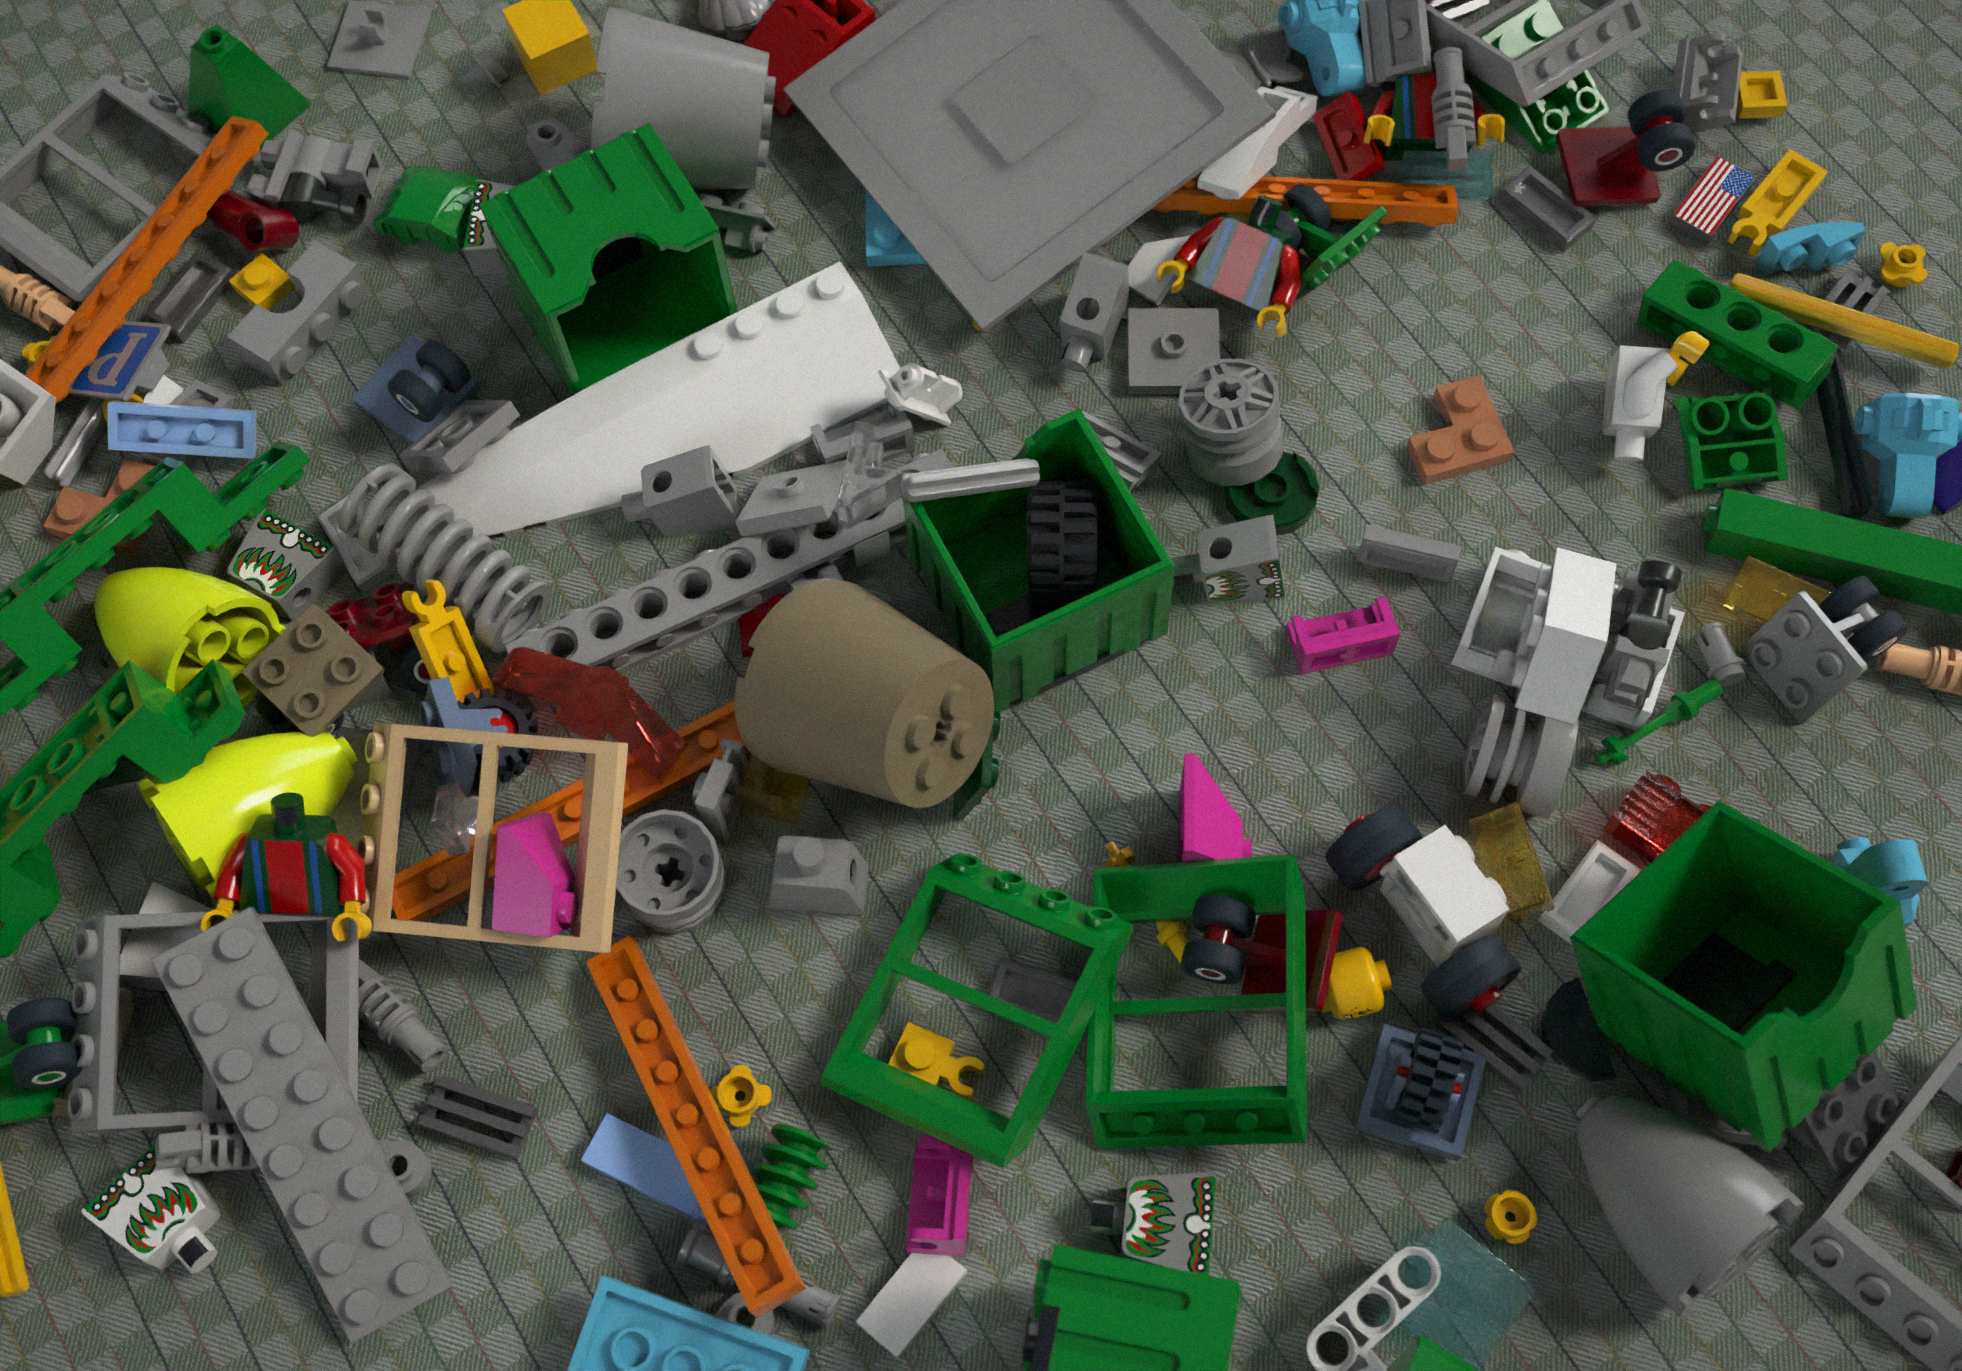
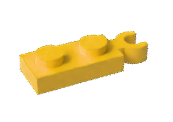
M1789 149L1741 207L1737 216L1740 220L1734 224L1727 242L1733 244L1737 237L1748 236L1752 239L1753 243L1747 254L1750 256L1756 255L1761 250L1767 235L1773 236L1783 232L1822 184L1828 171Z
M427 579L423 581L428 592L427 600L423 604L417 592H403L402 601L404 606L410 612L417 614L420 620L417 624L409 627V631L431 680L449 677L457 702L463 703L465 695L471 692L478 699L481 689L489 688L490 696L495 694L494 687L459 607L447 606L444 608L446 593L443 585L438 580Z

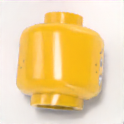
M1364 947L1335 953L1325 1003L1322 1009L1323 1013L1331 1011L1337 1020L1346 1021L1381 1011L1385 1004L1383 992L1393 990L1385 960L1382 959L1374 962L1371 952Z

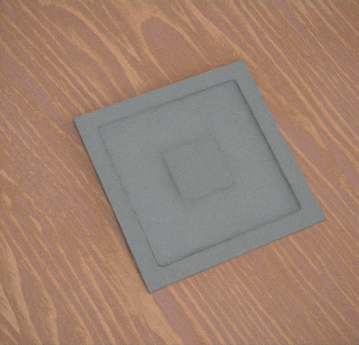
M903 0L783 88L789 99L983 332H986L1078 264L1084 252L1090 254L1276 117V111L1171 0Z

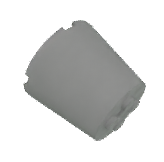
M609 7L604 20L597 73L606 75L603 102L594 101L591 150L620 137L629 130H635L650 122L693 190L755 189L758 167L766 168L768 140H770L772 104L774 101L776 77L768 76L770 53L624 9Z

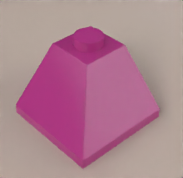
M1185 753L1178 798V862L1252 857L1251 839H1243L1242 820L1196 754Z
M541 811L499 825L491 929L552 937L571 928V923L575 920L578 911V896L573 892L574 874L551 813Z

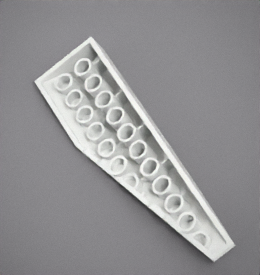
M839 261L576 393L510 430L498 442L482 447L474 454L476 460L467 469L456 474L441 472L415 489V491L418 489H428L435 495V506L447 504L454 510V521L466 519L473 525V536L479 534L492 536L503 533L506 537L524 532L523 527L546 522L548 526L621 507L622 495L642 491L641 470L645 465L703 446H711L727 473H732L733 477L750 473L812 441L810 426L820 424L824 433L838 428L889 402L884 394L886 386L878 371L882 369L895 374L900 367L862 293ZM401 546L395 549V553L400 551Z

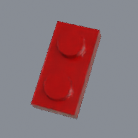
M1347 91L1313 116L1338 180L1364 181L1385 167L1375 140L1370 139L1369 144L1363 142L1367 121L1355 95Z

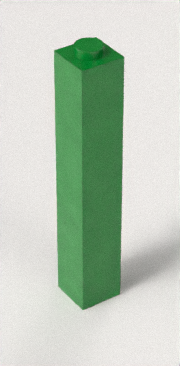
M1724 488L1715 505L1708 503L1704 510L1700 531L1707 533L1704 551L1840 585H1844L1856 577L1866 576L1878 589L1880 595L1962 615V545Z

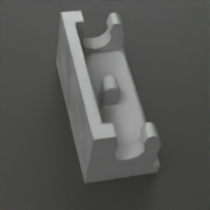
M1711 33L1690 40L1688 37L1679 39L1672 91L1678 93L1682 98L1686 112L1682 124L1688 126L1692 134L1735 123L1743 53L1739 46L1725 47L1719 51L1710 49L1712 46H1719L1725 43V33Z
M892 405L888 406V410L824 433L820 424L810 426L812 431L811 439L821 464L848 460L852 473L915 451L913 426L905 410L903 412L898 411Z

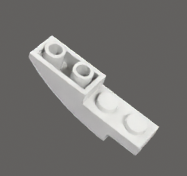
M1261 86L1256 91L1276 111V117L1204 169L1198 179V188L1213 192L1215 196L1221 199H1240L1277 163L1278 147L1315 113L1317 96L1277 86L1274 90Z

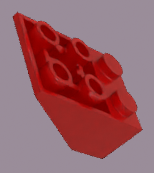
M775 0L743 44L770 53L768 76L776 77L772 109L784 119L795 112L798 108L785 94L783 88L876 21L875 10L862 0Z

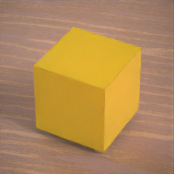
M522 0L502 9L512 46L540 96L597 70L590 33L571 0Z

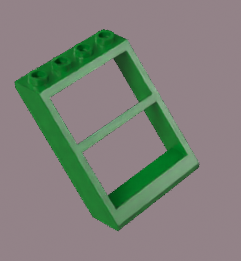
M954 854L930 868L822 1073L820 1085L1003 1169L1028 1148L1132 935L1134 924L1117 918V914L1107 908L1089 907L1071 900V896L1064 891L1043 889L1028 883L1025 877L1011 871L1000 872L985 866L979 858L973 855ZM946 892L1093 951L1057 1024L910 962ZM902 976L1049 1038L1010 1119L863 1053Z
M1296 854L1095 868L1093 873L1092 907L1107 908L1115 912L1117 918L1129 923L1191 920L1195 901L1203 896H1222L1240 901L1251 907L1256 915L1286 914V993L1116 1001V966L1088 1023L1086 1109L1097 1148L1305 1143L1307 1137L1305 896ZM1286 1009L1287 1085L1114 1091L1116 1017Z

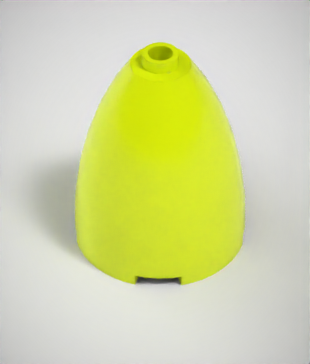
M142 567L115 572L105 577L99 583L93 598L97 625L106 647L119 668L130 660L178 694L214 659L228 669L243 709L260 691L243 674V670L286 629L285 626L279 623L278 616L271 607L272 604L232 583L185 569Z
M302 731L267 734L213 747L205 755L203 763L193 767L181 779L165 784L154 775L149 774L136 781V785L149 809L153 808L155 811V817L164 831L163 834L202 894L208 891L212 900L210 903L216 909L218 900L214 899L213 895L221 864L240 833L250 831L258 816L272 814L271 799L282 793H298L302 795L304 800L305 815L330 816L342 799L354 776L351 765L358 760L350 744L343 736L335 740L329 732H322L314 737L305 735Z

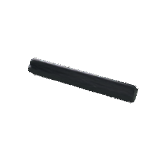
M1837 351L1829 374L1816 391L1843 513L1847 517H1861L1868 514L1873 504Z

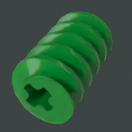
M775 1124L770 1131L771 1135L780 1145L764 1144L761 1148V1153L770 1164L755 1163L751 1168V1172L761 1183L755 1185L778 1232L780 1228L797 1230L799 1224L788 1212L790 1208L808 1209V1203L798 1192L800 1188L817 1190L819 1185L808 1175L810 1169L826 1171L828 1165L819 1157L818 1152L819 1150L833 1151V1149L818 1138L796 1127ZM781 1236L786 1248L788 1249L789 1244Z

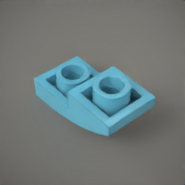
M1826 222L1800 226L1780 232L1768 238L1756 261V265L1765 277L1781 269L1785 271L1793 270L1804 261L1813 273L1830 265L1834 268L1840 267L1856 255V247L1866 232V228L1862 223Z

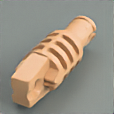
M0 265V296H2L5 305L50 333L56 327L62 329L75 313L71 309L75 302L29 274H15Z
M1895 643L1878 656V671H1888L1918 678L1926 688L1962 696L1961 650L1949 649L1940 645L1924 650Z

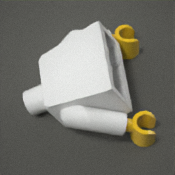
M1689 331L1681 334L1675 340L1671 349L1619 346L1607 364L1603 434L1616 436L1614 459L1629 462L1643 460L1645 438H1651L1661 426L1666 383L1674 387L1688 367V363L1679 357L1682 356L1694 364L1709 346L1707 339L1695 331Z

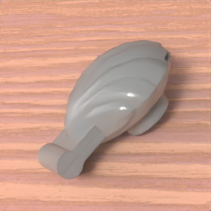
M775 0L695 1L700 2L698 18L702 26L716 33H726L729 39L739 41L749 37Z

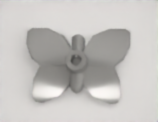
M1281 30L1269 34L1259 45L1258 60L1253 50L1245 51V59L1238 54L1220 52L1255 90H1258L1261 86L1269 88L1271 81L1287 83L1299 81L1303 77V73L1296 66L1287 62L1291 54L1290 47L1288 46L1285 32Z

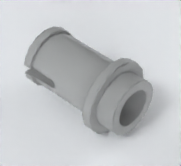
M1714 622L1701 627L1705 636H1703L1700 630L1695 631L1693 638L1698 643L1709 667L1707 672L1708 679L1714 678L1720 683L1722 688H1726L1739 683L1746 677L1744 671L1747 666L1745 659L1737 657L1723 623Z

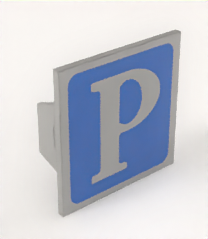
M124 321L123 325L117 331L111 333L99 348L96 359L76 377L70 385L67 395L126 401L129 400L137 385L154 390L169 366L161 346L170 334L169 331L172 327L169 324Z

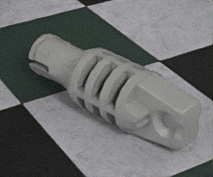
M1456 47L1443 48L1434 54L1437 87L1431 96L1436 149L1446 148L1448 172L1466 170V145L1476 144L1472 91L1464 83L1463 53L1461 49Z
M359 959L358 1017L365 1025H368L374 1034H378L379 1039L383 1043L397 1045L423 1072H429L436 1068L445 1059V1053L449 1050L448 1047L420 1021L421 1016L418 1008L410 1003L406 996L400 994L399 990L394 985H391L385 976L378 974Z
M236 1123L185 1126L183 1132L159 1134L156 1139V1167H186V1173L224 1172V1170L240 1171V1169L256 1170L259 1167Z

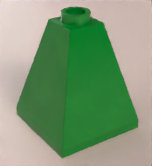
M218 24L202 32L200 39L191 46L188 113L205 119L209 123V129L218 134L232 115L257 121L268 132V136L260 144V151L265 140L274 139L310 106V102L243 42Z

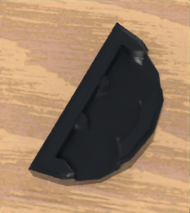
M1578 976L1561 985L1547 1002L1545 1013L1541 1020L1543 1041L1554 1050L1551 1056L1560 1066L1563 1064L1573 1073L1585 1076L1586 1080H1613L1617 1075Z

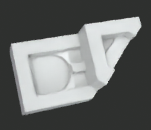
M1190 236L1144 243L1128 265L1129 289L1159 306L1177 279V276L1173 273H1168L1157 283V270L1163 262L1174 261L1175 254Z

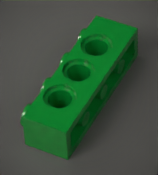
M1675 259L1643 294L1637 319L1639 325L1673 343L1683 333L1689 331L1697 332L1709 341V346L1700 358L1758 389L1771 388L1774 398L1798 411L1829 374L1839 345L1828 340L1824 335L1812 332L1786 318L1782 313L1770 310L1744 296L1740 291L1728 288L1704 275L1700 270L1688 267Z

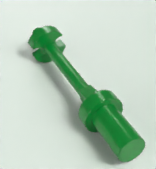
M1710 678L1689 692L1682 690L1671 697V704L1663 711L1662 715L1622 740L1615 735H1609L1601 741L1607 749L1596 755L1597 762L1603 764L1609 760L1615 765H1620L1629 758L1623 753V750L1669 721L1675 722L1681 719L1690 721L1699 715V708L1723 694L1720 683L1716 679Z

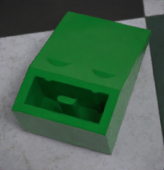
M1539 0L1482 36L1481 39L1514 59L1564 28L1548 0ZM1464 69L1476 92L1541 155L1557 146L1556 135L1559 129L1584 128L1610 111L1588 70L1575 76L1532 104L1522 107Z

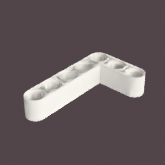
M1419 1246L1403 1248L1393 1255L1311 1332L1306 1349L1307 1356L1313 1367L1317 1371H1386L1387 1366L1371 1348L1435 1290L1441 1278L1440 1263L1436 1256L1428 1249ZM1411 1255L1421 1256L1430 1265L1431 1279L1423 1288L1415 1289L1409 1287L1401 1279L1399 1269L1406 1257ZM1376 1293L1387 1300L1390 1307V1316L1383 1325L1373 1326L1362 1319L1359 1305L1361 1299L1366 1294ZM1334 1331L1345 1337L1349 1347L1348 1357L1345 1361L1331 1363L1322 1357L1319 1352V1340L1323 1333Z

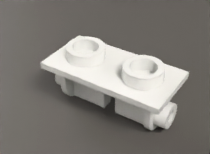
M914 363L902 366L895 374L882 369L878 371L886 386L884 394L895 409L919 415L926 421L933 420L947 426L952 424L946 412L959 402L963 395L961 385L957 380L940 374L937 376L935 372Z

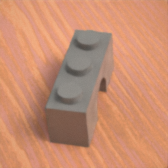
M316 240L287 271L299 296L303 298L301 303L293 310L285 313H273L256 304L227 336L243 362L282 386L293 374L303 368L307 358L323 341L331 337L336 326L351 309L356 308L362 302L364 295L369 290L357 264Z

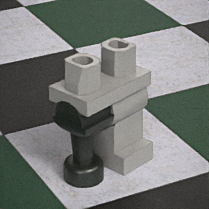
M289 130L285 141L265 140L261 150V162L265 169L273 170L272 176L252 175L247 186V192L252 201L271 209L288 210L301 223L309 222L315 217L317 211L339 213V217L343 222L360 225L366 215L367 198H373L384 166L373 140L356 138L353 145L331 142L319 136L304 137L302 132Z
M1648 560L1641 563L1639 572L1627 569L1619 581L1614 600L1627 603L1622 625L1611 639L1608 651L1602 657L1598 673L1608 676L1603 699L1632 707L1636 703L1638 694L1643 695L1649 683L1666 665L1670 650L1661 648V646L1671 633V627L1667 619L1674 593L1678 589L1682 571L1678 567L1662 561Z

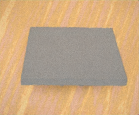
M349 0L327 64L328 69L332 71L410 79L431 15L430 8Z

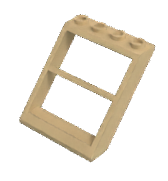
M374 722L373 732L369 733L365 744V758L370 763L369 783L363 786L360 798L361 811L366 815L364 835L358 838L356 851L365 862L366 903L360 905L361 912L366 914L371 920V930L610 953L628 743ZM407 738L483 744L467 926L391 919ZM500 746L586 753L574 893L578 896V911L575 920L571 923L570 935L556 934L552 937H542L492 930L491 928L484 927Z

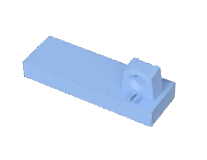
M120 401L107 403L108 450L249 459L256 457V410Z
M606 1113L581 1158L583 1164L696 1221L700 1219L706 1222L709 1227L672 1145Z

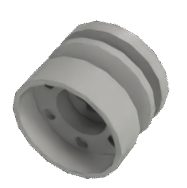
M1221 359L1201 366L1187 377L1179 393V411L1181 414V425L1184 429L1183 438L1186 457L1192 470L1205 481L1221 486H1242L1260 480L1275 469L1283 455V431L1280 418L1279 389L1272 373L1258 363L1244 359Z
M1492 694L1487 707L1477 718L1469 739L1463 762L1465 780L1462 794L1477 797L1484 778H1490L1487 801L1497 803L1506 785L1510 784L1516 786L1514 809L1549 819L1559 799L1571 763L1577 739L1579 718L1574 725L1540 715L1534 728L1525 727L1526 710L1515 708V706L1509 720H1502L1506 697Z
M662 809L641 815L623 829L620 834L616 889L638 922L657 932L677 934L698 928L715 914L724 899L727 876L715 838L701 821L682 811ZM675 869H678L683 878L682 881L673 880L670 887H667L662 878L663 875L672 876Z

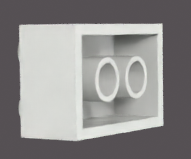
M1557 547L1551 565L1541 564L1533 592H1536L1533 603L1532 605L1527 604L1519 629L1521 636L1515 652L1517 660L1510 680L1511 686L1518 687L1515 708L1576 724L1608 640L1616 563Z

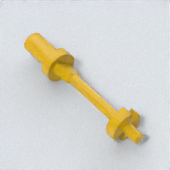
M1114 841L1105 846L1112 856L1105 863L1107 868L1130 866L1129 863L1133 862L1136 858L1130 847L1119 850ZM1181 920L1176 922H1156L1159 931L1156 939L1162 947L1168 946L1181 964L1185 944L1189 942L1185 936L1187 928Z

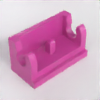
M1385 596L1375 598L1376 603L1370 604V607L1303 621L1301 615L1292 616L1291 621L1286 624V631L1300 675L1393 655L1400 637L1398 625L1396 626L1387 598Z
M928 1134L920 1135L919 1145H915L905 1246L906 1254L919 1253L965 1257L973 1155Z

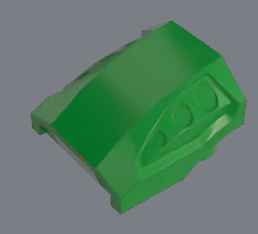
M428 166L408 167L392 191L381 215L374 219L373 225L377 233L386 235L388 231L389 235H394L395 239L403 244H414L424 239L430 243L434 241L436 247L441 251H458L464 247L476 180L483 179L465 173Z
M1762 388L1739 394L1736 392L1722 396L1711 395L1704 398L1678 397L1672 400L1673 405L1677 408L1680 422L1686 475L1690 490L1788 480L1784 433L1777 417L1771 388Z

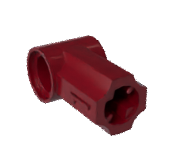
M231 190L219 196L208 210L206 216L211 219L213 227L238 238L242 246L249 251L289 249L297 243L299 236L297 220L291 212L284 209L267 208Z

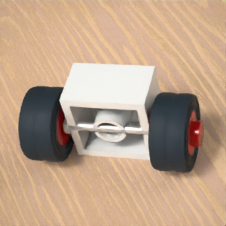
M1397 804L1384 807L1370 815H1363L1348 825L1343 831L1344 834L1326 852V861L1338 875L1343 885L1351 892L1368 887L1385 877L1380 891L1437 967L1423 981L1420 988L1427 1000L1434 1006L1440 1018L1448 1023L1461 1018L1469 1011L1475 1010L1478 1014L1502 998L1503 994L1500 991L1509 985L1522 970L1520 964L1508 951L1500 937L1494 934L1509 911L1506 905L1507 898L1501 886L1493 878H1486L1474 863L1475 856L1469 844L1459 835L1454 837L1446 825L1423 838L1405 811Z

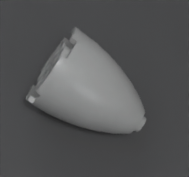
M1598 1093L1584 1103L1576 1113V1116L1581 1120L1576 1128L1582 1160L1593 1192L1609 1225L1647 1282L1681 1320L1691 1316L1698 1309L1693 1304L1696 1297L1700 1294L1706 1299L1718 1296L1774 1244L1773 1240L1780 1233L1777 1228L1780 1225L1778 1222L1782 1217L1791 1224L1798 1218L1805 1207V1204L1774 1175L1738 1147L1711 1130L1675 1112L1643 1100L1615 1093L1606 1098Z

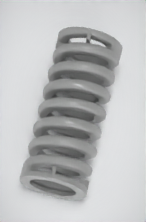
M386 463L368 473L351 491L342 506L338 524L344 533L351 538H359L364 549L370 553L378 554L380 561L390 569H397L400 578L409 584H416L419 593L426 598L428 597V592L423 581L427 579L434 580V578L441 575L439 582L443 585L446 593L444 608L447 606L459 607L468 630H475L477 639L496 654L506 652L505 644L514 641L522 632L533 629L550 602L552 595L551 586L538 578L529 584L531 572L527 567L516 565L510 569L512 558L508 552L500 549L491 553L492 540L485 534L473 536V525L466 519L454 521V510L447 504L435 506V495L428 489H418L415 491V479L395 463ZM390 479L380 489L378 488L379 483H381L384 480ZM372 491L375 493L374 497L367 505L361 520L356 521L358 507L365 496ZM381 531L380 537L376 538V533ZM401 546L400 551L395 553V549ZM421 561L419 567L414 568V564ZM461 589L459 596L453 598V593ZM529 600V602L522 609V611L518 613L513 619H511L512 615L517 611V609L523 603ZM482 602L479 611L472 614L473 608Z

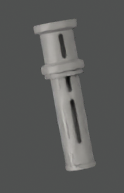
M698 1219L691 1227L677 1257V1265L685 1268L690 1264L717 1277L718 1285L724 1288L727 1286L732 1288L736 1282L712 1231L707 1230V1223ZM801 1278L806 1289L779 1306L795 1312L826 1329L837 1310L835 1306H838L841 1296Z

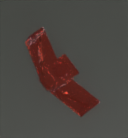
M521 646L512 649L492 679L494 686L499 689L511 690L560 705V709L553 717L556 723L583 739L603 741L609 732L618 742L628 743V753L660 785L663 784L688 746V743L630 686L629 679L608 666L592 667Z

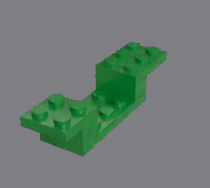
M278 440L213 494L209 492L183 462L166 457L0 592V639L16 656L0 668V713L5 715L11 709L15 712L23 710L38 697L40 693L36 689L50 676H53L55 679L61 678L74 668L79 661L76 655L83 649L41 607L42 604L48 599L54 604L67 596L76 587V583L73 581L75 577L86 568L93 572L105 565L115 555L112 547L126 536L133 540L144 533L154 523V520L150 517L153 514L164 523L183 545L197 553H200L205 548L208 552L217 549L231 536L228 530L242 517L245 521H249L257 516L268 505L265 498L279 487L282 490L290 488L305 475L302 468L311 460L297 445Z
M212 659L176 694L128 660L0 787V958L9 957L19 946L22 936L37 921L42 922L49 918L61 899L50 847L41 842L45 831L60 816L65 817L73 812L80 803L83 793L97 779L102 780L114 771L122 754L167 784L183 778L193 767L202 764L205 755L220 740L228 739L237 731L242 718L246 714L228 669Z

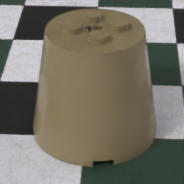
M821 578L810 581L783 597L768 612L754 632L748 646L755 649L749 661L745 677L737 676L734 700L736 723L740 736L747 749L761 762L778 770L913 808L930 807L944 801L956 792L974 771L988 743L994 717V696L987 674L975 662L866 589L852 582L839 581L835 578Z

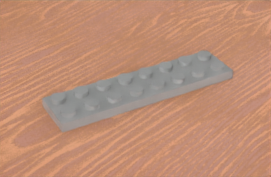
M249 907L152 958L151 961L350 1343L352 1344L450 1288L453 1284L255 908Z

